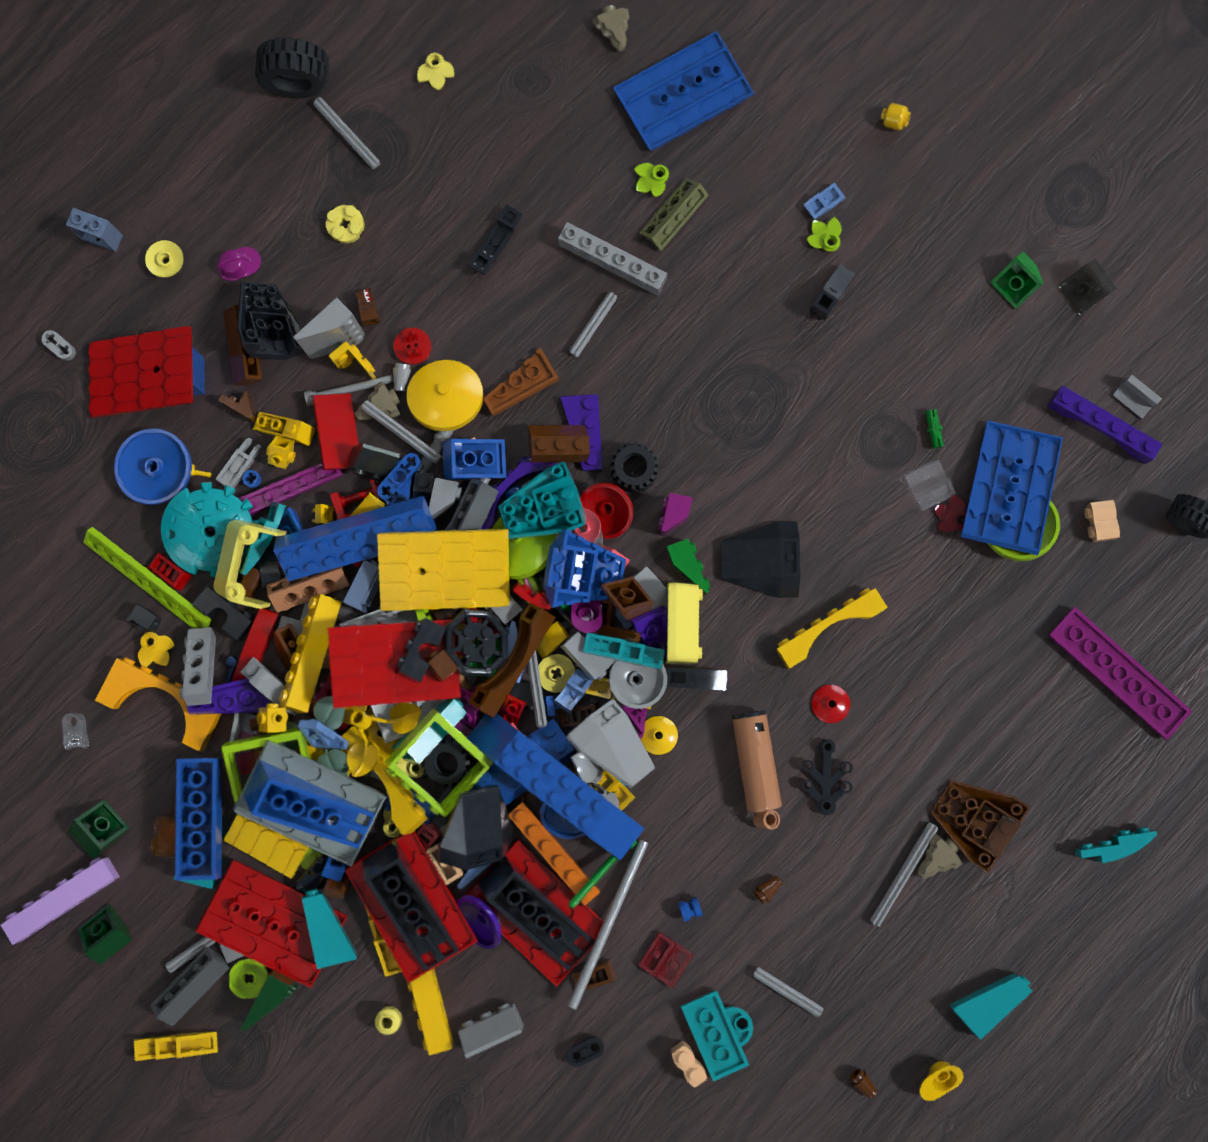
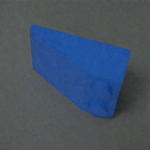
M449 439L442 442L445 480L506 478L505 440Z

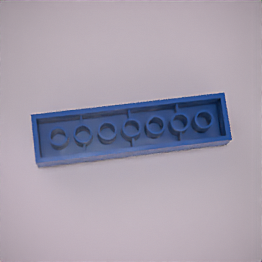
M424 496L277 537L273 551L287 580L292 581L377 557V534L436 531L437 527Z

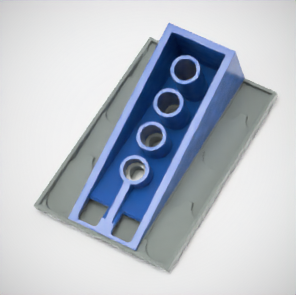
M267 739L233 810L239 815L352 866L386 796L371 787Z

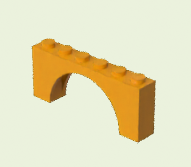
M124 657V659L116 658L95 701L111 709H119L124 700L138 690L150 687L165 690L180 703L185 715L186 729L182 743L195 750L204 751L222 714L189 715L186 702L180 696V688L183 687V684L168 682L170 678L162 674L156 676L151 673L152 669L143 665L138 667L134 665L135 661Z

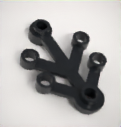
M824 739L819 744V750L823 753V776L814 767V763L811 760H805L802 763V769L809 772L822 786V795L814 788L811 780H803L801 787L803 790L808 791L817 801V811L825 816L831 815L836 809L835 802L845 793L851 792L853 788L849 781H843L840 784V788L830 796L831 787L846 773H850L853 770L852 763L845 761L831 776V754L835 751L836 746L830 739ZM827 743L831 745V749L829 751L825 750L824 748L825 744ZM806 762L811 763V768L808 770L805 768ZM845 764L850 765L848 771H845L843 768ZM805 782H810L811 787L809 789H805ZM845 783H848L850 786L847 791L843 789ZM825 802L830 804L828 809L823 808Z

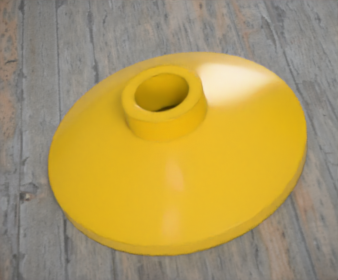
M662 716L651 717L645 721V732L641 741L646 751L655 755H662L671 751L678 739V732L674 723ZM656 732L662 733L661 739H656Z

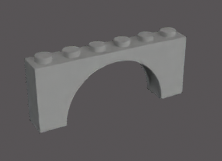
M647 566L642 568L633 577L653 600L652 610L663 605L667 608L668 612V589ZM579 632L574 633L560 647L591 680L602 679L608 673L606 669L610 665L612 666L616 660L583 653L586 638Z

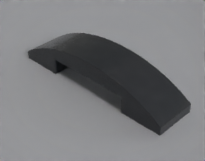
M506 204L497 218V223L481 249L476 251L468 267L485 275L506 247L523 213Z

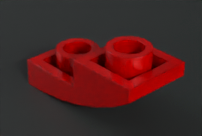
M518 581L513 586V591L529 603L545 609L551 608L545 591L541 593L537 590L532 595V589L526 583L522 585Z
M508 694L500 716L511 724L513 722L517 726L526 702Z

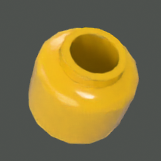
M891 103L887 108L883 109L881 119L884 120L885 127L901 130L903 127H907L910 120V112H908V108L904 105Z

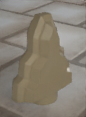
M613 5L607 6L601 10L600 15L592 20L596 30H600L604 37L610 39L614 48L618 51L625 50L627 40L625 32L628 29L627 21L629 20L628 9H616Z
M383 382L375 386L374 392L368 395L367 401L390 418L400 416L397 404L401 402L394 389L388 391ZM360 405L355 412L357 419H372L373 417L362 410V405Z
M935 834L930 841V846L925 851L926 858L921 862L917 874L922 879L934 876L938 871L946 872L950 868H958L963 864L956 854L959 848L949 838L944 841Z

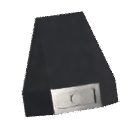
M242 281L240 283L237 331L241 345L250 357L287 360L305 353L293 338L304 327L277 285Z
M777 521L721 541L722 580L778 598L799 597L801 577L800 537L797 521Z
M498 785L460 793L438 845V861L440 863L468 870L502 861L512 844L513 827Z

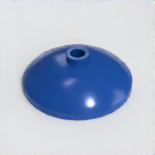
M545 802L542 803L540 809L541 822L551 834L563 839H577L586 835Z

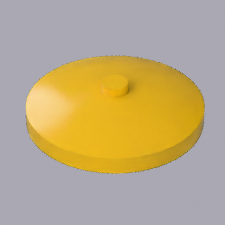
M453 360L435 361L422 367L412 377L407 389V403L413 417L421 425L436 431L456 430L471 422L480 411L483 403L482 384L478 375L469 366Z

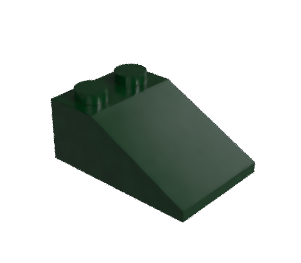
M275 970L270 973L241 1031H246L282 1002L293 997L298 988L295 985L297 981Z

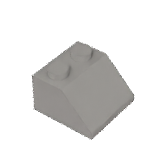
M435 478L429 505L434 521H437L458 507L464 495V491H462L458 482Z

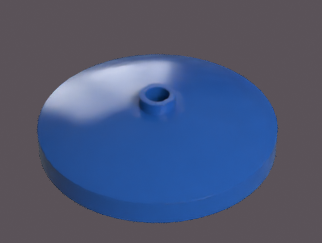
M145 429L131 435L119 448L114 463L115 478L121 490L129 498L146 505H160L171 501L176 494L186 488L192 472L191 455L186 445L177 436L162 429Z

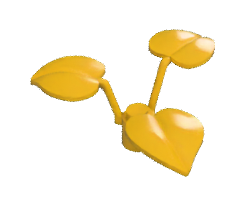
M412 703L397 704L389 712L391 720L367 715L364 713L367 706L344 708L343 722L358 727V732L364 740V744L357 743L353 745L347 753V764L353 777L367 774L375 767L378 761L379 753L377 747L373 745L368 746V740L363 730L370 727L371 721L392 723V728L396 733L407 734L416 727L422 713L420 707Z

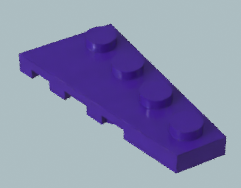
M598 395L561 396L569 425H585L589 435L590 456L587 462H581L583 471L602 470Z
M246 678L212 687L211 704L187 706L189 715L259 713V708H266V704L270 703L269 699Z

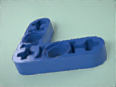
M409 453L405 455L377 489L378 495L388 505L396 504L398 499L410 500L400 490L421 466L420 458L416 454ZM415 458L416 465L409 466L408 471L410 473L407 474L401 467L404 466L406 468L409 465L408 459L413 460ZM397 472H402L405 477L403 481L396 482L394 475ZM384 487L386 489L390 487L389 491L395 496L393 500L387 494L383 496L384 492L382 489Z

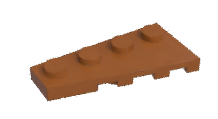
M541 347L516 372H512L505 382L500 383L484 398V402L493 417L559 381L557 374Z

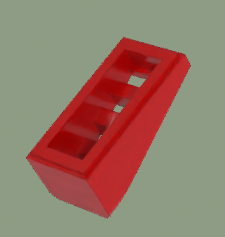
M158 552L148 566L150 570L170 586L180 591L192 577L187 571L160 552ZM162 561H165V562L162 564V566L160 567V569L158 570L157 568H158V566L160 565V563H161Z

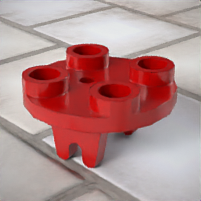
M407 328L396 336L394 351L402 363L417 365L429 358L431 341L423 330Z

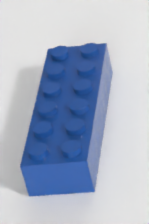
M554 719L549 721L546 727L539 728L528 736L531 741L562 765L572 760L571 757L577 754ZM494 762L469 790L473 791L498 785L505 806L528 791L526 787Z
M222 758L177 759L175 880H215L221 878Z

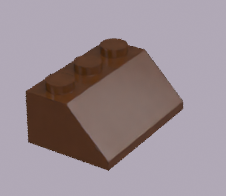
M528 425L530 463L587 462L590 456V444L585 425Z

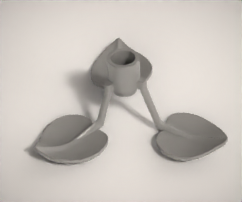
M581 752L573 755L571 759L576 767L579 778L586 783H591L592 787L602 791L603 794L601 795L619 808V800L616 794L613 792L607 793L604 788L597 784L602 779V771L605 770L599 768L600 766Z

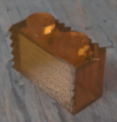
M158 816L153 826L154 831H156L155 837L150 843L152 855L176 859V817Z

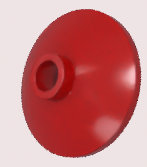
M825 685L814 693L811 706L813 713L819 720L825 723H837L847 716L850 709V699L841 687ZM830 700L835 702L833 708L828 705Z

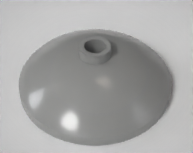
M615 661L610 670L609 684L613 695L621 704L634 709H642L654 705L663 696L667 686V673L664 665L662 670ZM634 676H637L639 679L637 683L633 682Z

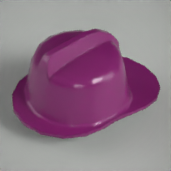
M250 247L224 252L218 260L217 271L220 277L225 280H238L255 273L260 268L261 257L255 249Z
M593 600L572 604L571 621L573 626L584 633L597 631L602 624V604L600 601Z

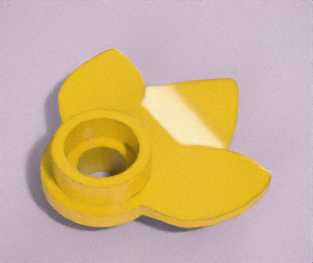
M153 632L145 633L140 640L139 661L145 667H148L153 661L159 665L167 666L170 659L168 650L175 646L173 641L168 636H158ZM150 638L154 640L152 645L148 644Z

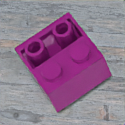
M670 493L668 498H664L662 511L665 512V516L660 517L658 530H661V536L667 535L687 522L693 497Z

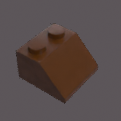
M633 576L601 585V589L614 606L629 621L652 610L653 600Z

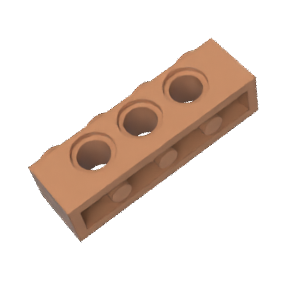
M342 566L292 581H288L287 578L267 584V593L278 613L289 610L291 607L299 604H305L314 595H327L336 590H342L349 586V580Z

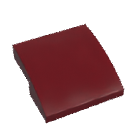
M659 932L638 966L652 976L657 977L669 987L674 988L694 957V954Z

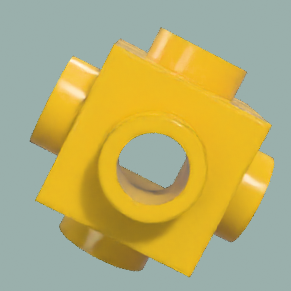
M276 435L266 450V455H268L267 464L286 469L290 463H293L296 453L293 452L295 441Z
M266 704V708H259L257 715L259 732H286V722L288 721L286 708L279 707V704Z

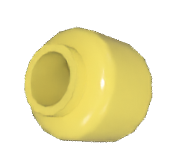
M393 1006L382 1008L375 1018L376 1029L384 1035L395 1033L402 1023L400 1011Z

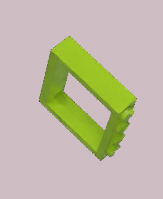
M432 709L384 762L388 766L386 770L394 778L398 775L402 779L400 783L408 790L413 788L417 792L415 796L422 803L427 801L431 804L429 809L436 815L441 813L444 817L455 807L460 793L468 792L493 764L489 758L435 709ZM434 721L478 760L476 765L441 804L395 765Z
M298 727L287 729L286 732H273L224 743L222 751L235 804L243 788L234 752L262 747L267 739L275 743L298 739L301 755L310 759L306 738Z

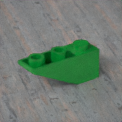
M685 539L667 546L666 550L672 566L692 584L699 585V589H703V594H708V589L711 587L707 577L703 578L701 572L704 570L703 565L695 557L694 553H697L694 543H690L689 539Z

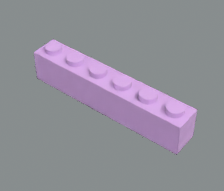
M100 857L89 863L90 867L86 870L84 868L79 869L73 873L74 877L69 881L67 879L62 880L56 884L57 888L52 892L47 890L39 895L40 899L35 903L31 901L22 907L23 911L18 914L14 912L5 918L7 921L1 924V927L12 945L22 942L120 878L108 857L103 859Z

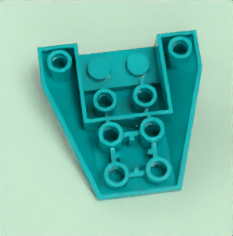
M565 461L545 469L499 505L504 527L508 529V539L558 534L563 529L572 531L586 524V515L579 493Z

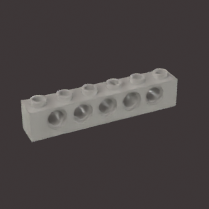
M568 222L558 238L559 246L657 296L667 280L666 272Z

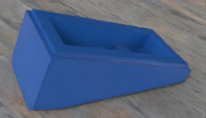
M327 856L322 876L340 881L346 864Z

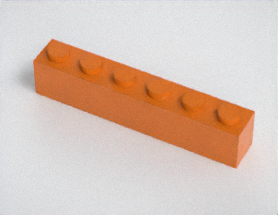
M522 802L508 814L510 819L576 895L590 878L558 840L544 827L528 805ZM594 885L581 902L584 905L588 904L600 893L599 888Z

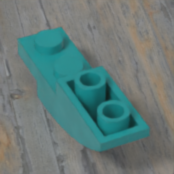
M1149 827L1137 828V832L1131 833L1130 830L1117 831V835H1111L1112 841H1101L1100 845L1093 846L1092 843L1081 844V848L1074 849L1075 855L1079 858L1095 856L1096 862L1100 863L1115 861L1129 856L1146 846L1157 836V831L1149 830Z

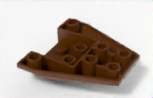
M951 780L930 813L968 860L986 873H989L1015 836L1031 807L1014 796Z

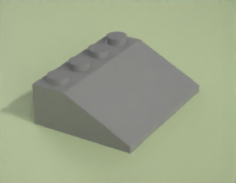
M336 298L293 338L308 357L313 359L332 353L345 341L349 345H358L363 340L365 333L354 315Z

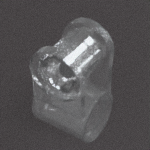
M77 712L66 714L62 719L63 745L65 750L68 751L71 748L77 747L87 748L88 735L84 715ZM72 717H75L77 720L75 726L71 724Z

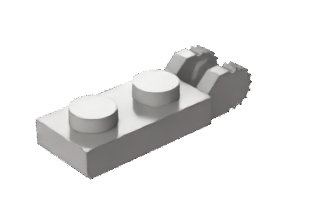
M247 438L240 448H237L216 477V480L224 486L228 485L235 488L242 479L243 474L249 469L254 459L260 453L262 446L257 444L249 455L245 454L244 452L252 444V440Z

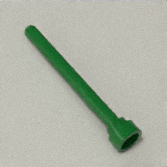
M637 841L629 849H632L637 844ZM611 854L568 904L570 908H575L617 861L618 858Z

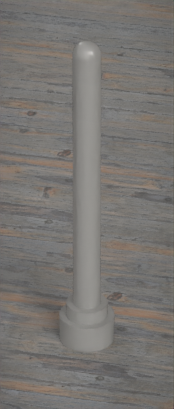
M388 375L317 393L316 391L312 392V390L304 392L307 406H312L313 395L346 394L375 387L381 382L384 384L392 383L394 379L393 375Z

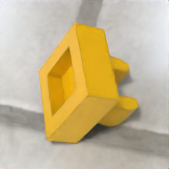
M316 504L315 508L312 509V512H315V519H312V522L315 524L323 525L334 521V506Z

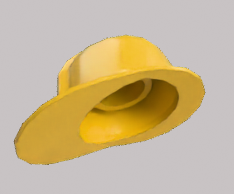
M940 1061L933 1064L929 1069L927 1078L924 1079L920 1086L921 1097L924 1100L933 1101L957 1088L964 1078L962 1070L956 1066H951L949 1062Z

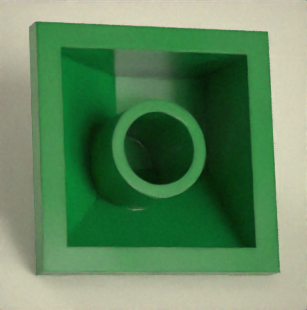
M1024 251L990 282L1015 309L1044 284L1037 265Z

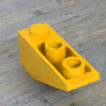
M264 412L258 413L253 427L256 431L275 437L278 435L295 441L294 443L310 446L316 429L299 420Z

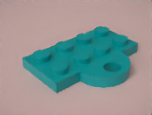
M717 989L681 1005L713 1081L749 1066L742 1046L752 1036L753 1023L745 1010L735 1006L724 1008ZM745 1018L747 1026L745 1028L737 1027L738 1019Z

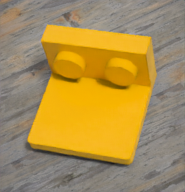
M345 341L328 355L339 370L347 368L352 363V360L355 359L372 379L376 378L373 374L375 369L366 358L361 359L363 356L354 344L349 345Z

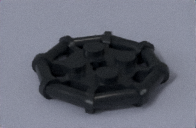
M465 607L462 608L461 612L453 620L444 625L446 628L444 651L458 667L460 675L485 676L489 678L503 662L508 661L509 630H506L493 615V611L472 610ZM470 617L483 618L482 623H472ZM464 620L466 624L464 628L460 631L457 630L455 627ZM488 621L498 631L497 634H494L493 630L487 626ZM455 635L456 648L452 649V638ZM500 637V652L495 650L496 638ZM475 638L480 642L477 648H475V644H472ZM455 652H458L464 657V664L454 654ZM492 655L497 657L489 666H487L486 660L488 658H490ZM470 663H480L481 668H471L469 665Z

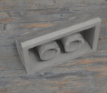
M505 1003L499 1006L498 1011L492 1014L491 1011L480 1015L479 1020L473 1022L471 1019L461 1024L459 1036L465 1057L473 1056L522 1033L524 1025L514 1003L511 1005Z

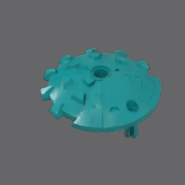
M212 482L200 483L201 489L190 493L185 488L169 502L161 521V536L167 553L179 567L192 574H197L198 569L210 571V577H216L228 523L232 520H243L258 524L259 520L252 521L249 510L253 508V505L247 498L242 502L233 495L236 490L235 488L225 485L224 490L212 488ZM205 527H214L215 534L208 535L205 532Z

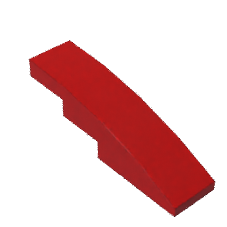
M265 608L259 609L240 655L232 682L246 679L241 671L253 657L262 663L265 650L268 649L278 613Z

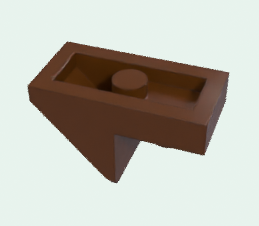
M245 391L240 401L230 394L228 397L221 394L218 399L220 403L250 421L256 422L255 410L249 392Z
M345 871L340 881L328 878L324 888V896L344 898V895L349 891L351 881Z

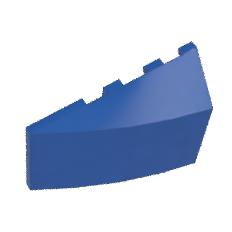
M563 529L550 545L543 582L550 607L609 599L601 589V585L623 579L626 559L585 540V538L571 533L567 529Z

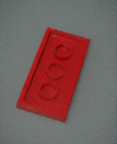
M351 393L313 395L312 400L323 471L348 469L353 446L359 445Z

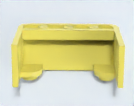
M232 520L226 527L214 581V590L217 594L231 602L259 609L270 607L269 602L246 597L245 588L236 580L244 545L255 543L259 532L283 536L286 535L287 531L243 520Z
M668 582L666 587L668 589L667 658L665 663L697 664L698 659H702V647H699V600L703 599V589H699V585Z

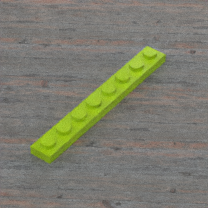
M94 527L87 530L83 543L193 629L209 627L211 619L193 606L192 603L184 599Z

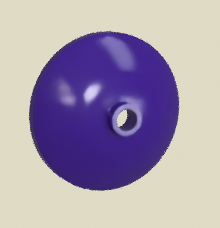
M473 896L461 897L457 904L478 942L475 944L485 949L495 948L501 940V927L496 914L479 898Z

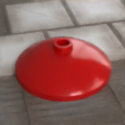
M597 483L588 487L580 496L583 508L593 511L600 520L601 530L599 538H616L622 535L631 525L634 515L633 505L629 496L620 487L610 483ZM606 505H610L612 509L609 510Z

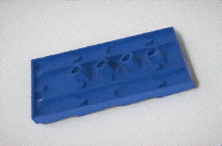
M717 31L613 87L651 151L663 146L676 137H680L703 122L714 118L729 108L731 109L755 94Z
M987 420L961 537L1038 555L1063 437Z

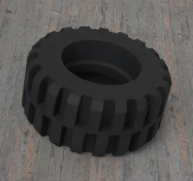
M279 37L274 40L269 39L257 48L255 77L259 85L265 90L268 89L271 93H277L280 96L284 95L290 98L313 97V95H319L327 88L329 57L317 44L314 45L310 41L306 42L299 38Z

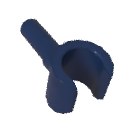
M230 656L225 663L230 667L225 683L231 682L239 659L234 656Z

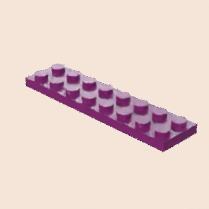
M1072 607L1048 634L1054 642L1164 740H1168L1191 714V709L1076 607Z

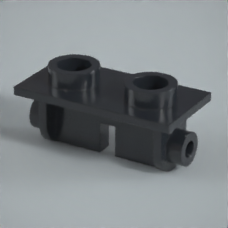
M326 856L316 857L315 861L308 868L311 873L305 872L297 880L295 887L299 891L303 890L306 894L309 890L317 889L325 879L322 876V871L327 859Z

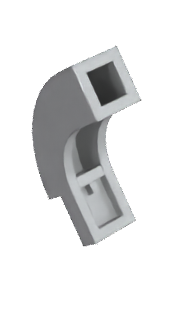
M253 657L241 673L275 704H280L279 696L285 688V683ZM286 709L288 713L294 716L297 715V712Z

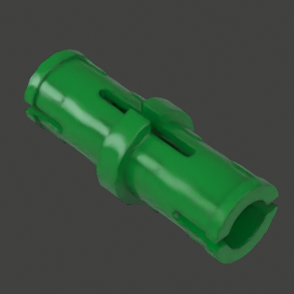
M937 409L925 411L928 423L927 433H930L932 449H936V447L942 448L944 447L941 434L942 425L939 424Z

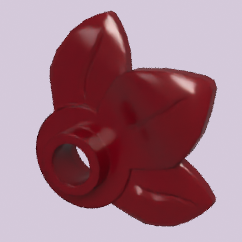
M952 495L949 505L942 504L934 508L936 516L941 520L937 527L939 530L950 533L955 529H963L964 522L960 524L957 519L958 517L965 519L966 504L960 497Z

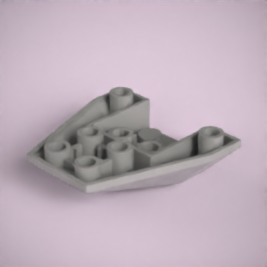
M613 699L591 714L567 736V739L579 752L630 788L655 769L629 716Z

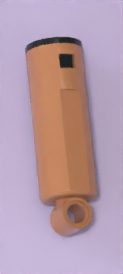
M766 710L732 715L748 812H756L753 822L757 828L775 829L779 826L780 816L774 809L780 808L782 803Z

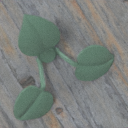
M333 696L324 697L315 704L314 716L317 721L323 723V725L339 735L340 731L338 728L344 719V708H333ZM286 722V730L298 727L297 723ZM298 739L277 743L295 752L300 749ZM326 748V754L318 758V763L347 776L349 766L346 754L339 749L329 751L330 748Z

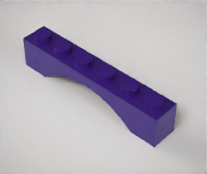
M1063 385L1055 391L1047 407L1062 416L1082 422L1103 433L1119 444L1130 456L1144 464L1153 461L1163 445Z
M529 455L527 457L523 456L518 461L517 468L514 471L512 469L506 473L505 480L501 484L497 483L493 486L499 492L481 530L492 529L497 509L507 491L518 482L527 477L540 474L556 463H530Z

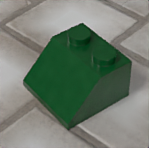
M102 800L74 819L67 831L94 859L128 831L129 826L105 800Z
M109 903L77 928L84 954L99 965L132 940L128 927Z

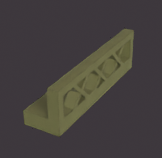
M686 178L639 232L641 237L650 240L656 249L662 251L709 196L701 183Z

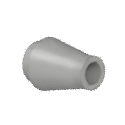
M395 363L393 368L394 390L405 391L411 373L410 365Z

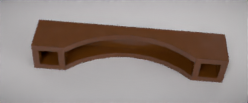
M529 603L520 617L518 637L508 661L492 677L477 686L468 703L494 718L556 617L541 607Z

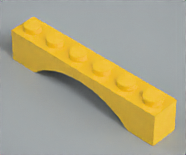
M869 588L859 593L860 597L855 601L851 598L843 603L844 607L837 610V608H834L826 613L828 617L824 620L818 618L810 623L812 627L805 631L802 628L794 633L795 638L790 641L786 638L779 642V648L775 650L786 668L789 669L806 659L814 640L831 624L850 618L870 619L887 609V605L876 588L871 591Z
M351 727L341 736L349 742L347 749H341L346 756L353 745L357 743L364 744V740L358 732V727ZM365 729L363 732L368 740V746L373 745L378 749L379 757L373 770L381 778L387 789L391 803V819L403 835L411 834L428 819L425 815L426 812L413 799V793L400 783L402 779L398 775L394 778L386 770L388 768L384 763L386 758H383L380 748L368 737L369 733Z

